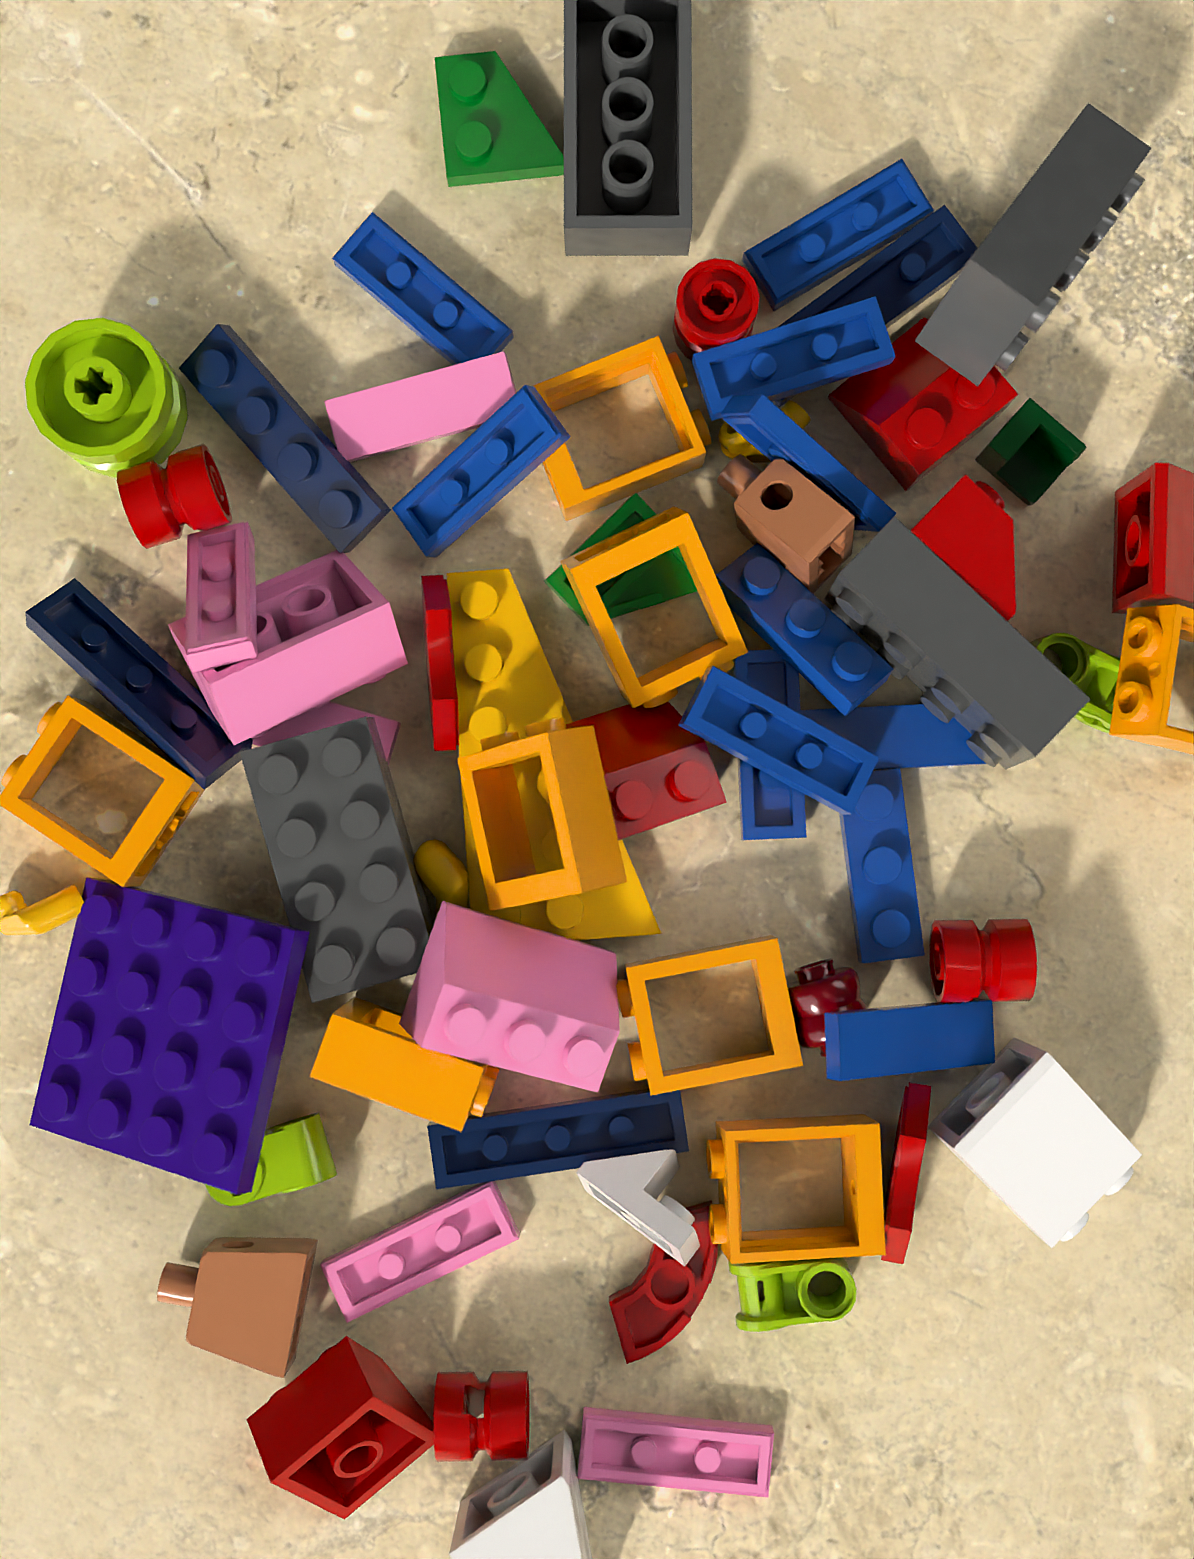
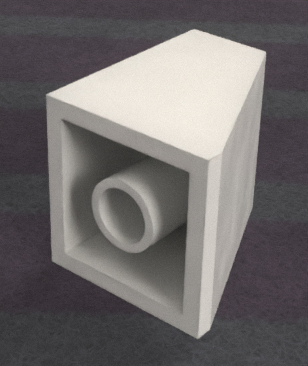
M1013 1038L995 1056L994 1064H988L928 1125V1128L1023 1223L1051 1248L1059 1240L1063 1242L1070 1240L1083 1229L1089 1219L1087 1211L1104 1194L1109 1196L1119 1191L1133 1174L1134 1170L1131 1166L1142 1156L1048 1052L1016 1038Z
M565 1429L531 1452L528 1460L518 1461L460 1502L449 1551L452 1559H592L579 1479H577L573 1444Z

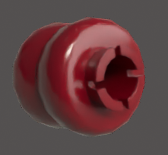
M833 959L817 961L795 969L794 974L797 975L798 980L787 985L799 1045L803 1048L820 1047L821 1057H826L824 1013L868 1009L860 997V981L857 972L851 967L834 969Z

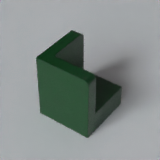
M1029 398L976 457L975 461L1026 505H1033L1060 474L1079 458L1087 447L1041 406Z

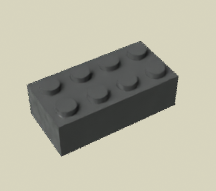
M564 0L565 256H688L692 234L691 0Z
M1088 103L971 256L915 342L976 386H979L994 365L1006 371L1030 339L1020 330L1025 325L1036 333L1061 299L1060 296L1051 291L1052 287L1060 292H1065L1089 260L1090 256L1087 254L1095 250L1118 219L1108 209L1111 207L1118 213H1121L1145 181L1135 171L1152 148Z
M895 516L844 567L824 598L832 606L830 610L856 634L860 632L878 649L876 653L894 668L891 673L892 676L900 680L907 676L924 692L920 700L935 717L945 723H949L954 717L972 734L966 741L967 745L974 754L992 767L999 763L1006 770L1036 757L1091 700Z
M362 717L240 752L290 927L310 932L302 970L312 1003L416 974L434 923L421 878L416 873L413 849L375 718Z

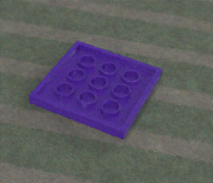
M86 877L82 893L84 903L80 913L77 915L29 1125L236 1195L252 1192L310 932L136 887H121L117 883L105 879Z

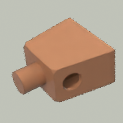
M739 454L720 473L717 483L736 499L734 509L739 531L753 545L759 543L813 594L852 555L855 517L784 459L777 458L761 471L743 454Z
M215 1238L203 1250L199 1268L170 1262L166 1263L158 1285L157 1301L191 1308L186 1332V1341L190 1345L269 1375L284 1378L296 1359L318 1240L311 1238Z

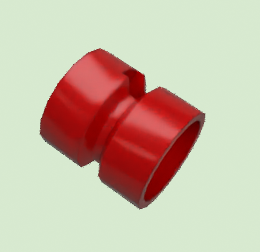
M714 258L699 262L686 272L678 286L672 329L676 345L686 358L692 361L693 354L751 336L758 313L760 296L756 282L746 268L732 260Z
M205 444L184 449L168 456L166 468H162L154 460H149L120 469L117 472V485L125 513L137 539L146 549L180 539L184 524H187L193 530L206 531L231 523L232 521L231 508L224 483L213 456Z
M988 919L982 930L978 929L973 920H934L930 932L929 967L933 994L936 1001L939 1003L969 1002L973 998H978L982 990L994 1002L1030 1001L1034 996L1036 987L1037 952L1033 930L1028 919Z
M474 1371L438 1372L435 1383L433 1414L434 1453L437 1462L473 1461L479 1451H486L492 1461L528 1460L530 1436L528 1371H493L486 1382H480ZM481 1414H484V1418H477Z

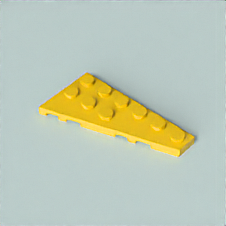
M509 568L446 573L452 611L453 651L458 693L459 758L483 751L480 740L486 737L519 732L520 739L527 738L526 725L556 718H564L565 724L573 722ZM540 756L513 763L536 874L563 869L564 865ZM461 779L470 909L573 940L661 934L623 840L618 842L627 878L626 883L490 911Z

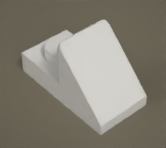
M661 1150L584 1162L576 1172L586 1192L683 1266H686L700 1247L695 1228L691 1226L695 1221L693 1215L680 1203L667 1195H664L660 1202L656 1200L680 1168L675 1150Z

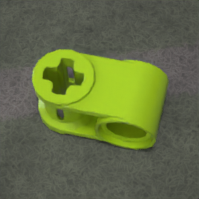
M1054 633L1030 642L1041 653L1046 648L1057 653L1062 663L1061 672L1091 699L1074 718L1092 728L1109 733L1120 658L1106 654L1078 639L1076 636L1067 633Z
M314 1113L265 1130L252 1192L236 1195L205 1184L210 1196L220 1204L239 1206L280 1192L289 1193L307 1188L335 1177L337 1171L320 1114Z
M843 1257L737 1264L728 1262L730 1273L737 1276L741 1311L736 1314L735 1319L736 1326L740 1330L762 1332L777 1330L789 1325L832 1322L848 1314L856 1301L857 1289L849 1266ZM831 1271L841 1277V1283L833 1294L817 1296L808 1289L811 1278L819 1272ZM758 1281L763 1282L765 1296L763 1301L759 1300Z

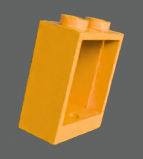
M659 335L533 385L552 412L648 374L679 449V452L584 489L565 443L562 444L542 464L565 521L703 467L706 456L705 446L711 444L710 433L699 409L689 411L681 389L688 387L684 368L675 351L666 354Z
M673 506L560 561L622 697L633 708L643 705L644 708H653L664 704L678 694L676 687L697 677L701 680L707 668L714 666L726 673L734 667V659L748 653L687 511ZM678 546L718 639L637 678L596 585Z
M1178 604L1127 609L1109 735L1194 755V732L1167 725L1179 639L1194 643V609Z
M67 695L63 703L57 702L52 705L40 720L37 727L40 737L27 755L23 754L16 758L6 770L1 782L5 788L0 794V806L121 887L141 886L205 790L163 751L89 702ZM82 725L164 778V781L115 854L32 800Z
M564 718L540 721L525 726L527 738L520 739L519 732L486 737L480 740L483 751L457 758L490 911L584 893L627 882L593 726L566 729ZM540 756L564 865L563 869L536 874L513 763Z
M769 935L625 964L627 978L617 980L616 985L622 1018L635 1016L640 1041L627 1043L634 1080L647 1079L651 1096L803 1066L777 937ZM751 960L769 1050L662 1071L645 981Z
M353 997L332 1013L310 1074L311 1078L462 1132L470 1114L482 1117L500 1068L421 1048L399 1024L402 1016L401 1013L357 997Z
M865 1114L715 1121L716 1139L707 1140L706 1163L709 1179H718L719 1204L709 1205V1231L712 1244H720L722 1252L731 1264L886 1255L880 1123ZM824 1138L841 1139L844 1226L742 1232L738 1143Z

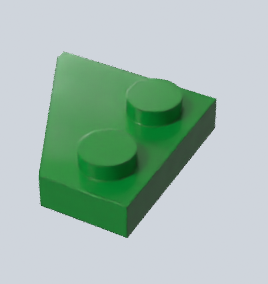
M496 51L434 57L446 177L449 187L564 175L563 154Z
M634 493L570 556L656 515V513L637 493ZM678 546L596 585L610 619L697 592V588ZM560 564L544 582L586 626H589L565 571Z

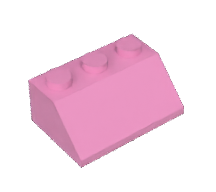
M338 550L256 585L258 656L256 659L192 672L185 656L186 617L168 624L172 636L211 712L233 745L249 738L262 736L276 725L306 711L322 708L330 700L364 684L377 682L388 673L408 664L390 603L344 553H339Z
M442 901L399 1024L421 1048L598 1092L620 1032L618 993L616 988V953Z

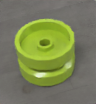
M105 318L76 320L51 333L32 356L25 379L27 409L40 433L89 471L117 478V472L120 469L149 460H154L160 465L164 463L181 442L188 419L186 391L170 364L160 356L159 352L148 340L129 325Z

